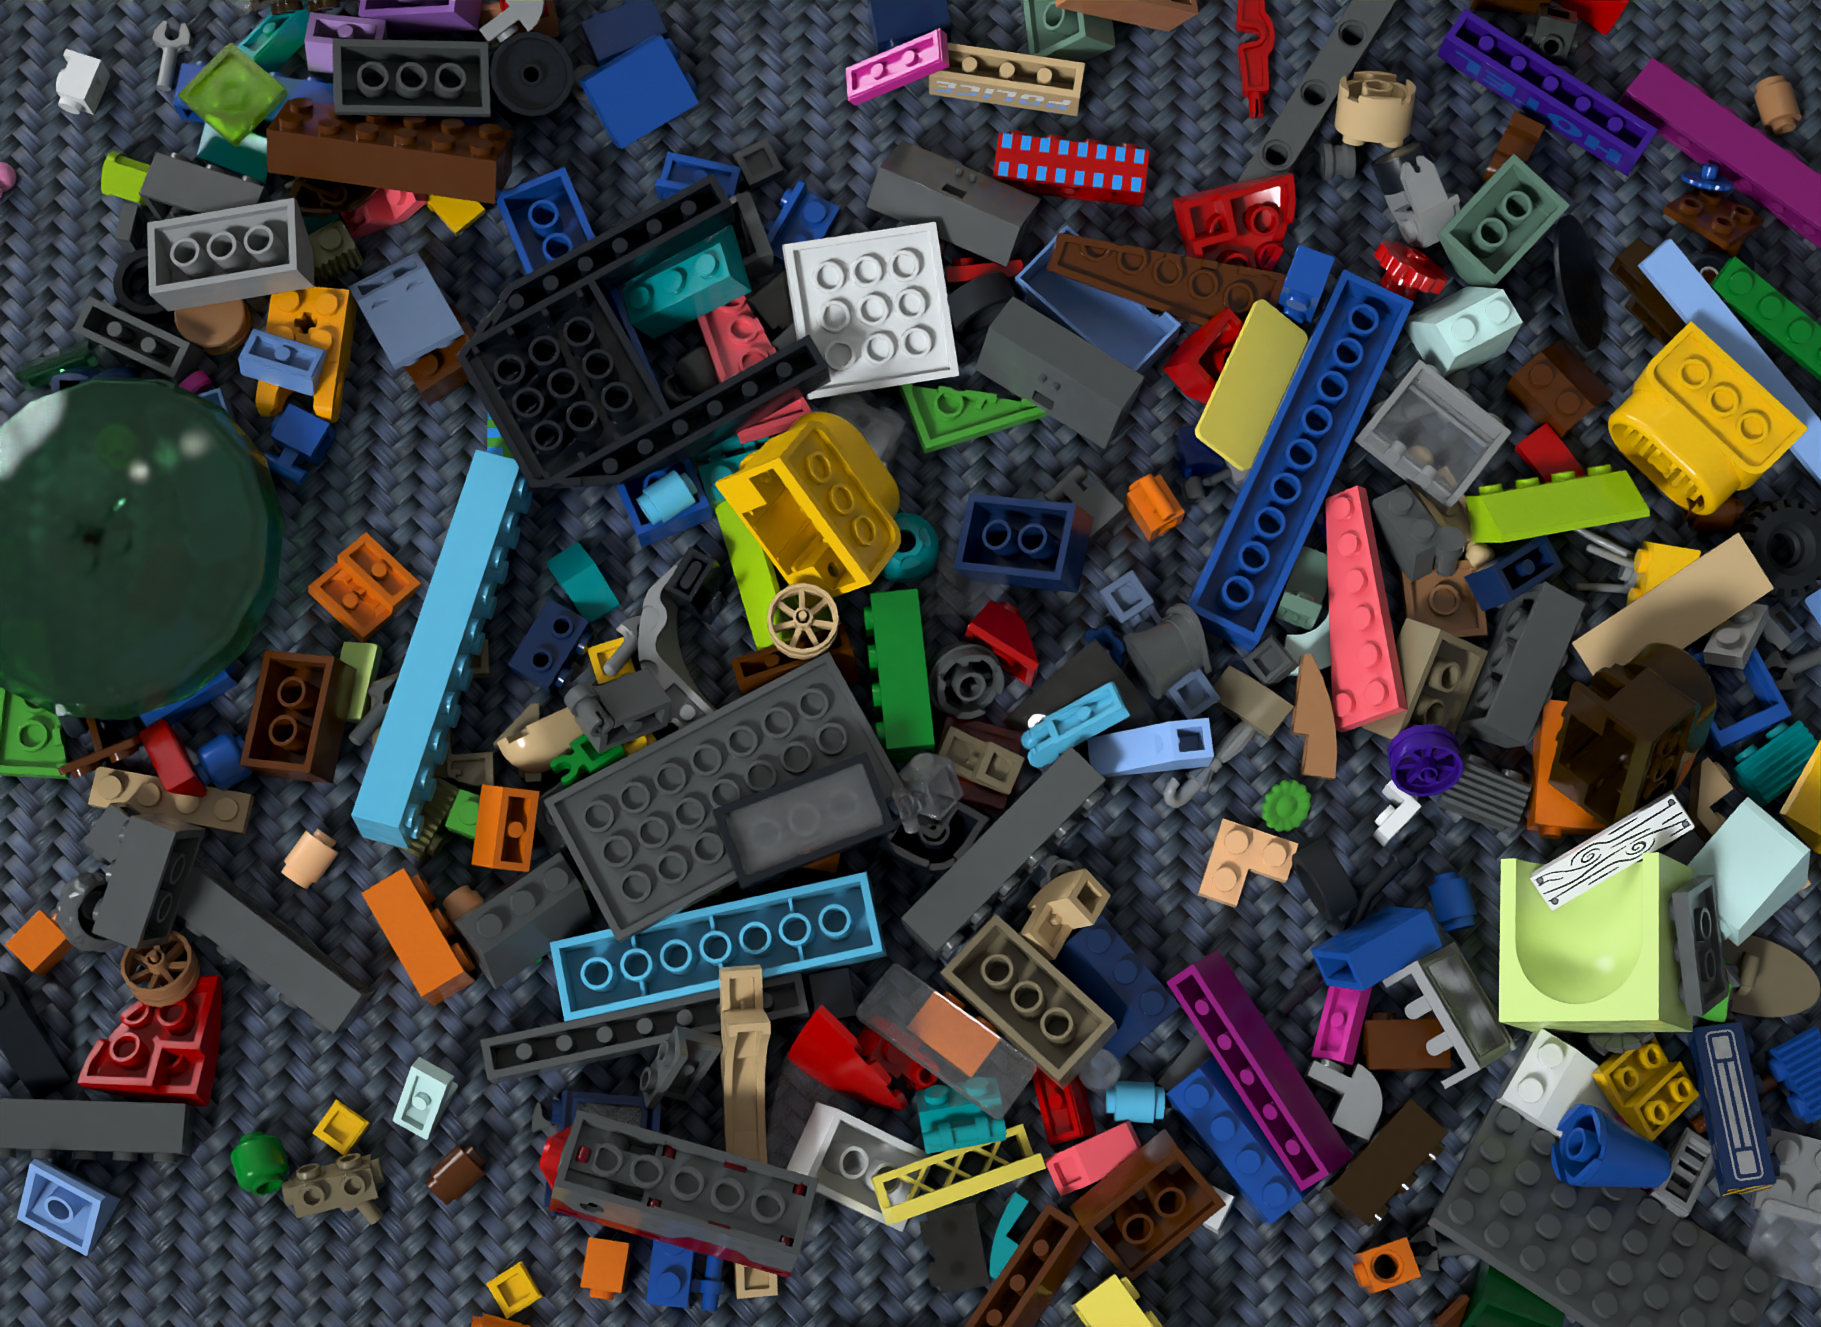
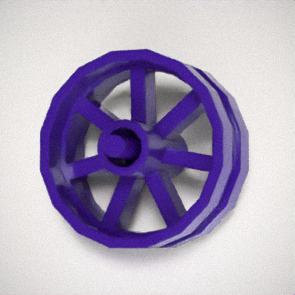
M1424 724L1410 727L1395 736L1387 749L1392 781L1399 790L1408 795L1420 797L1437 795L1455 785L1463 773V761L1458 740L1451 731L1442 726ZM1453 754L1450 760L1444 759V757Z

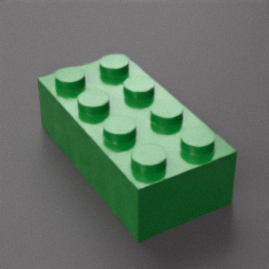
M918 589L870 593L871 606H863L866 639L874 638L875 643L867 645L870 677L878 676L879 683H871L874 715H882L883 722H876L877 738L891 764L932 760L935 753V741Z

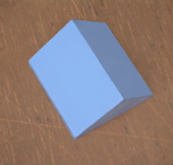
M34 1158L29 1165L17 1219L88 1256L121 1199L52 1162Z

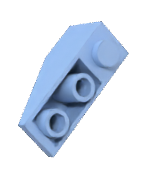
M1209 718L1165 722L1091 737L1086 740L1089 764L1103 777L1209 767L1214 758Z

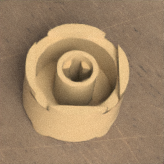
M1381 71L1354 72L1353 79L1348 81L1346 75L1343 76L1339 83L1334 122L1336 130L1343 134L1342 141L1353 146H1360L1365 144V142L1381 143L1389 148L1403 146L1404 139L1409 136L1416 94L1415 84L1406 79V85L1396 82L1397 75Z

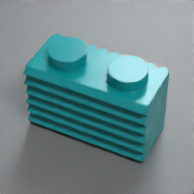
M1800 720L1790 727L1783 721L1765 735L1769 742L1759 750L1752 744L1734 757L1738 765L1729 772L1751 800L1761 808L1797 782L1818 745V741L1814 739L1813 735L1809 733L1808 728Z

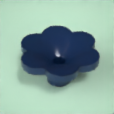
M1104 625L1099 629L1091 628L1086 631L1085 639L1087 644H1085L1083 649L1084 654L1089 660L1094 661V665L1099 671L1106 672L1110 668L1117 670L1124 665L1123 653L1126 651L1125 642L1119 635L1115 634L1110 626Z

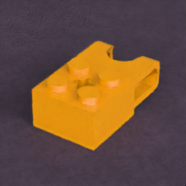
M324 287L271 294L266 332L327 350L319 383L313 395V409L320 419L328 423H336L341 410L345 377L348 375L358 306L350 290ZM258 380L256 407L260 416L276 417L283 410L287 397L295 391Z

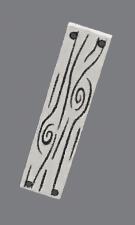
M1670 790L1530 873V879L1550 909L1554 911L1641 860L1643 853H1652L1695 828V825L1673 791Z

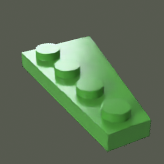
M6 618L0 665V776L70 779V772L60 775L58 770L60 766L68 762L64 728L60 723L53 703V697L59 693L50 624L45 620Z

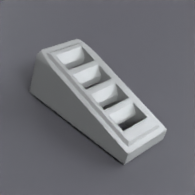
M1688 1127L1683 1129L1669 1153L1671 1173L1668 1179L1659 1187L1649 1188L1647 1191V1197L1657 1201L1682 1219L1690 1214L1714 1166L1709 1140ZM1686 1147L1705 1157L1703 1162L1685 1151ZM1680 1161L1696 1171V1174L1693 1175L1678 1165V1162ZM1671 1176L1687 1185V1189L1670 1180Z

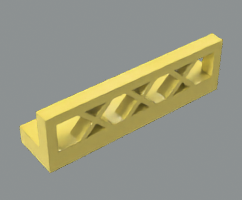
M1019 1124L1006 1129V1138L1016 1136L1023 1156L1022 1159L1010 1163L996 1156V1152L1001 1144V1141L992 1142L993 1145L990 1152L980 1147L991 1143L947 1150L870 1179L886 1225H890L1046 1169L1041 1153L1033 1154L1024 1126ZM969 1151H974L987 1158L980 1174L971 1176L958 1169L964 1154ZM956 1156L952 1166L943 1162ZM992 1161L1002 1165L989 1170ZM933 1164L949 1171L943 1187L936 1190L921 1183L927 1167ZM919 1170L915 1179L905 1175ZM955 1175L964 1179L951 1184ZM899 1178L911 1184L912 1186L905 1201L891 1206L883 1182ZM918 1188L927 1192L923 1195L914 1197Z

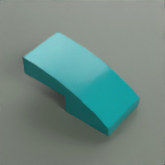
M1016 1192L999 1221L991 1247L989 1277L995 1281L1019 1246L1006 1235L1029 1201Z

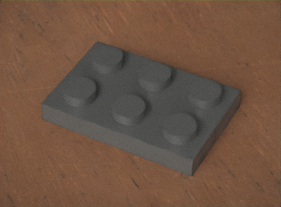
M1714 875L1696 876L1672 892V897H1670L1668 903L1669 917L1672 922H1675L1677 934L1673 944L1674 958L1676 962H1680L1682 974L1678 993L1680 1001L1685 1003L1687 1016H1703L1729 996Z

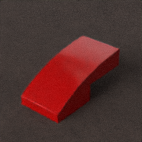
M1547 422L1515 447L1518 455L1538 476L1539 483L1552 481L1551 474L1575 471V477L1586 475L1569 449Z

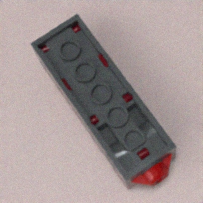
M578 1109L573 1125L547 1138L539 1163V1168L552 1189L548 1210L786 1278L790 1277L799 1257L819 1180L815 1177Z

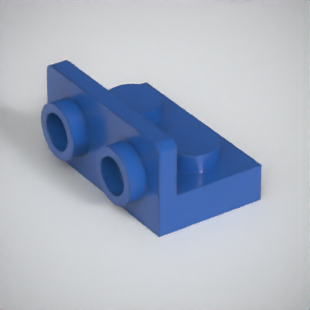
M801 180L797 182L794 189L788 188L781 199L779 208L782 210L775 221L769 220L764 228L774 254L773 260L785 266L782 249L784 244L827 238L841 213L840 207L807 191V184Z

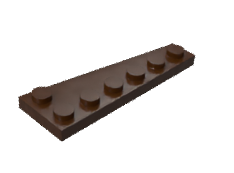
M1058 233L1045 269L1051 273L1162 313L1166 311L1173 317L1200 327L1226 308H1230L1244 324L1253 303L1260 299L1266 300L1275 308L1287 276L1277 272L1235 266L1064 233Z

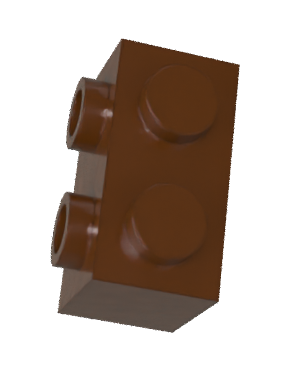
M1392 1012L1373 1013L1372 1020H1366L1362 1026L1363 1067L1370 1073L1438 1072L1450 1069V1048L1436 1056L1429 1054L1426 1050V1044L1429 1040L1445 1032L1435 1013L1428 1012L1417 1019H1396V1013Z

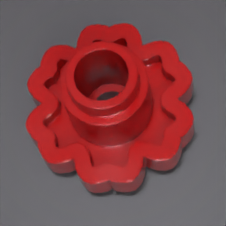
M1383 239L1374 253V257L1380 261L1379 264L1387 270L1380 281L1381 287L1411 301L1415 299L1419 290L1425 293L1431 291L1439 295L1449 280V277L1443 273V269L1428 258V256L1398 241L1391 242Z

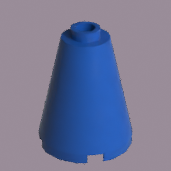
M1577 1104L1566 1112L1558 1124L1556 1130L1563 1133L1559 1145L1552 1143V1168L1560 1181L1566 1182L1571 1186L1657 1188L1668 1179L1671 1173L1669 1154L1664 1148L1596 1106Z

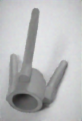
M1588 529L1572 530L1604 547L1600 548L1589 544L1586 549L1602 558L1620 564L1618 579L1624 581V584L1577 583L1575 585L1576 590L1624 593L1628 595L1629 590L1635 588L1637 572L1634 571L1636 553Z

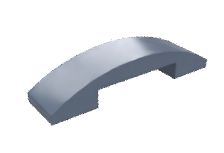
M1133 570L1099 591L1123 635L1143 631L1161 624L1160 619L1162 618L1153 606V599ZM1201 669L1195 672L1191 671L1165 693L1186 720L1193 719L1221 700Z

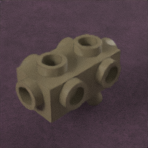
M359 1153L344 1155L337 1159V1163L321 1167L318 1163L308 1164L298 1168L296 1173L290 1174V1181L281 1183L285 1204L287 1207L294 1206L297 1218L340 1207L343 1211H351L357 1207L370 1225L379 1221L383 1216V1213L372 1199L378 1198L379 1183L385 1182L380 1159L372 1160L371 1154L361 1156Z

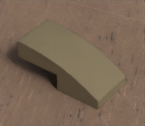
M1230 665L1212 686L1221 698L1220 701L1215 703L1216 706L1236 721L1240 718L1268 740L1271 739L1294 708L1292 704Z
M952 726L945 727L931 763L970 781L1008 795L1012 791L1025 758L991 741L983 742Z

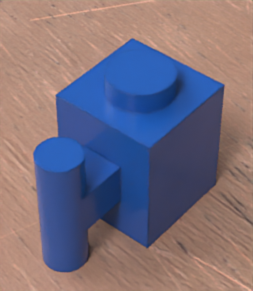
M289 403L284 412L281 411L276 415L271 425L272 433L270 437L283 452L278 457L266 451L260 460V465L302 486L306 482L309 473L298 467L300 460L302 459L319 467L337 434L330 423Z

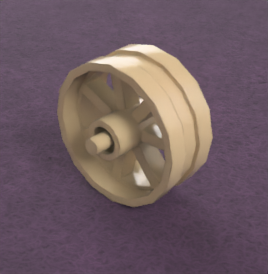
M806 583L789 585L778 592L769 605L767 625L770 639L776 648L788 657L802 660L818 657L829 650L837 637L839 615L836 603L828 592L817 585ZM799 595V608L795 611L783 603V601L791 596ZM805 595L815 596L821 600L811 610L805 607ZM828 606L833 622L813 618ZM777 608L793 619L773 625ZM815 627L831 631L828 637L822 643H819L812 630ZM794 628L795 632L789 645L780 640L776 634ZM805 635L808 636L813 647L806 649L796 648L800 636Z

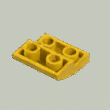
M1655 1036L1648 1042L1641 1044V1048L1624 1051V1054L1613 1053L1592 1073L1599 1088L1620 1116L1633 1130L1651 1141L1699 1096L1681 1061L1669 1062Z

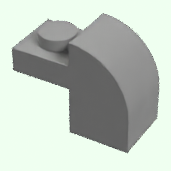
M505 0L509 7L479 30L488 42L497 37L500 43L518 30V27L515 25V22L518 20L529 32L540 20L544 12L545 0Z
M1324 1058L1321 1063L1314 1060L1309 1064L1303 1079L1339 1096L1329 1118L1335 1129L1361 1143L1369 1141L1382 1110V1093L1375 1077L1360 1064L1352 1067L1349 1076L1343 1074L1345 1068Z

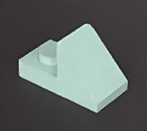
M418 1057L411 1066L392 1121L428 1140L457 1091L458 1085L453 1082L454 1076Z

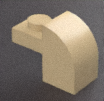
M1086 868L1062 874L1046 884L1029 902L1027 908L1032 914L1019 935L1048 961L1055 960L1072 929L1094 925L1111 895Z

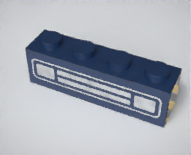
M1742 1021L1695 1027L1693 1032L1688 1034L1687 1040L1720 1196L1770 1190L1777 1183L1776 1178L1780 1177V1165L1776 1153H1770L1767 1137H1771V1124L1767 1112L1761 1113L1758 1097L1763 1095V1088L1759 1073H1753L1750 1057L1754 1056L1751 1034L1749 1032L1744 1033Z

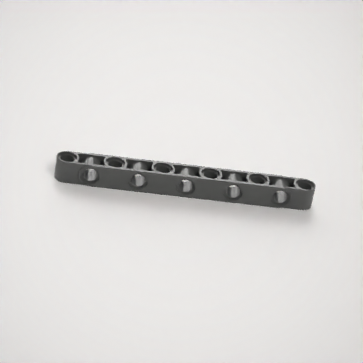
M1401 0L1351 1L1237 183L1293 172L1336 104L1340 79L1346 75L1347 81L1351 80L1354 72L1360 66ZM1343 38H1354L1358 44L1349 45L1344 42ZM1309 96L1316 97L1320 100L1321 104H1309L1305 98ZM1270 156L1279 157L1284 164L1273 165L1269 163L1266 158Z

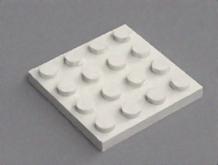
M936 222L782 245L797 341L810 335L829 367L831 382L807 394L806 400L959 376Z

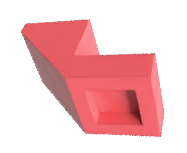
M379 188L374 196L365 204L353 211H346L341 214L351 238L358 239L407 221L428 202L426 194Z
M1129 1120L1079 1144L1045 1158L1044 1162L1060 1197L1105 1178L1142 1146Z

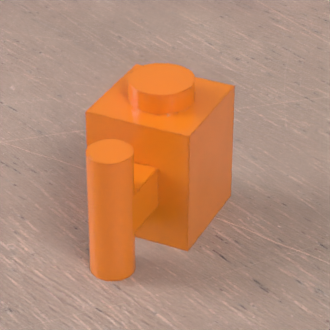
M1148 474L1129 486L1130 492L1127 493L1125 505L1149 542L1182 523L1185 512L1161 474L1156 477Z

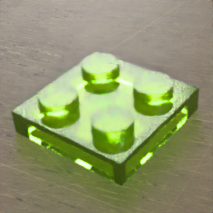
M229 42L177 96L182 103L236 148L288 93L284 86L233 43Z

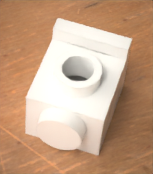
M66 49L63 56L68 64L65 69L59 72L56 80V92L60 96L58 106L73 114H80V111L94 115L111 75L100 59Z

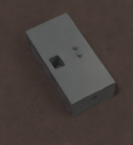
M902 140L879 166L866 207L908 225L936 222L938 238L1003 266H1007L1027 239L1041 199Z
M1013 296L989 326L975 368L978 372L1017 396L1027 399L1044 410L1048 415L1106 449L1128 418L1145 378L1140 373Z

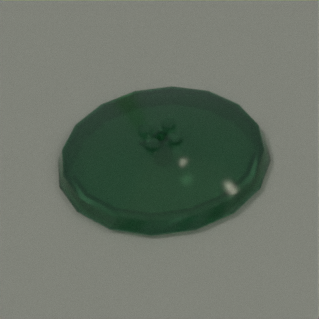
M98 376L32 400L0 427L1 688L57 716L127 720L192 697L246 650L278 589L285 520L266 457L223 407L165 379Z

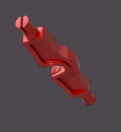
M1237 0L1236 30L1238 32L1255 34L1259 37L1257 41L1239 44L1237 59L1241 75L1242 96L1248 97L1249 118L1255 119L1257 105V119L1265 116L1263 97H1266L1269 92L1268 60L1273 51L1275 30L1271 18L1265 12V0Z

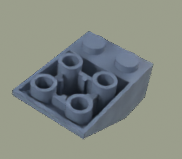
M417 252L349 286L367 323L395 370L402 366L415 364L423 355L436 348H445L451 345L457 337L465 334Z

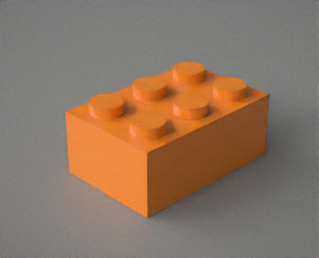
M402 868L361 893L423 999L435 1006L475 982L470 972L476 968L473 960L459 942L453 943L450 937L455 935L456 931L446 915L442 914L439 908L434 909L431 903L437 899L425 879L422 880L418 873L412 876L405 868Z

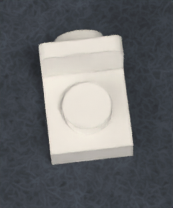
M1392 780L1385 786L1382 793L1398 808L1395 809L1390 804L1374 821L1379 828L1372 837L1383 847L1422 807L1417 802L1418 796L1408 795L1399 790Z

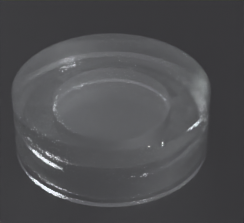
M1101 1049L1078 1073L1079 1079L1089 1090L1095 1092L1106 1091L1107 1088H1111L1115 1081L1119 1079L1120 1064L1111 1052Z

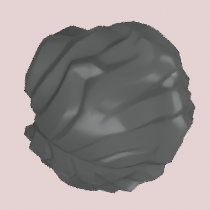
M97 872L81 873L69 880L63 886L60 893V900L56 906L57 916L55 920L69 943L81 951L103 953L121 944L92 933L95 924L93 911L97 902L104 897L108 885L106 874Z

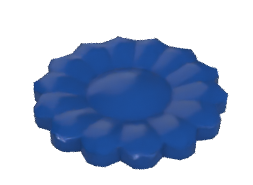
M1703 164L1702 172L1685 171L1681 173L1683 182L1698 188L1716 191H1729L1734 188L1733 181L1717 175L1719 167L1713 164Z

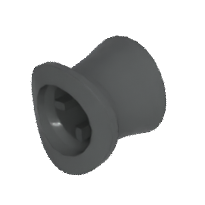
M1183 603L1171 606L1166 611L1165 618L1160 619L1161 624L1123 636L1128 656L1138 678L1149 694L1156 699H1160L1191 671L1195 672L1204 666L1206 674L1212 672L1210 655L1200 620L1193 609Z

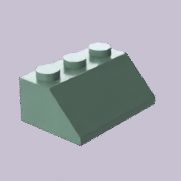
M1023 0L1029 55L1074 62L1086 61L1116 47L1113 21L1111 19L1056 8L1055 0Z
M1513 154L1437 236L1455 272L1470 286L1493 288L1570 205L1521 159Z

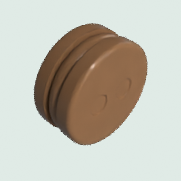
M243 299L180 309L174 312L176 327L185 341L205 351V355L210 356L224 355L237 349L247 338L251 327L250 311Z

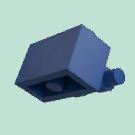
M653 1240L646 1304L691 1309L692 1293L698 1292L703 1293L701 1310L717 1311L719 1295L724 1294L725 1282H721L723 1259L707 1255L705 1279L697 1280L694 1279L697 1255L706 1254Z

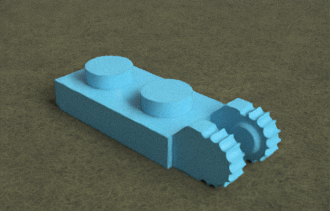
M1110 681L1043 718L1044 721L1023 733L1020 740L1023 748H1026V751L1030 750L1027 756L1030 765L1042 768L1047 764L1055 762L1059 753H1064L1070 746L1072 748L1131 715L1118 687L1114 682Z

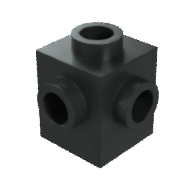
M1540 3L1535 22H1527L1522 44H1527V48L1551 63L1565 66L1568 54L1575 55L1580 39V33L1575 32L1577 27V11Z

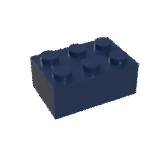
M969 494L953 569L975 582L1078 593L1094 517L1077 504Z

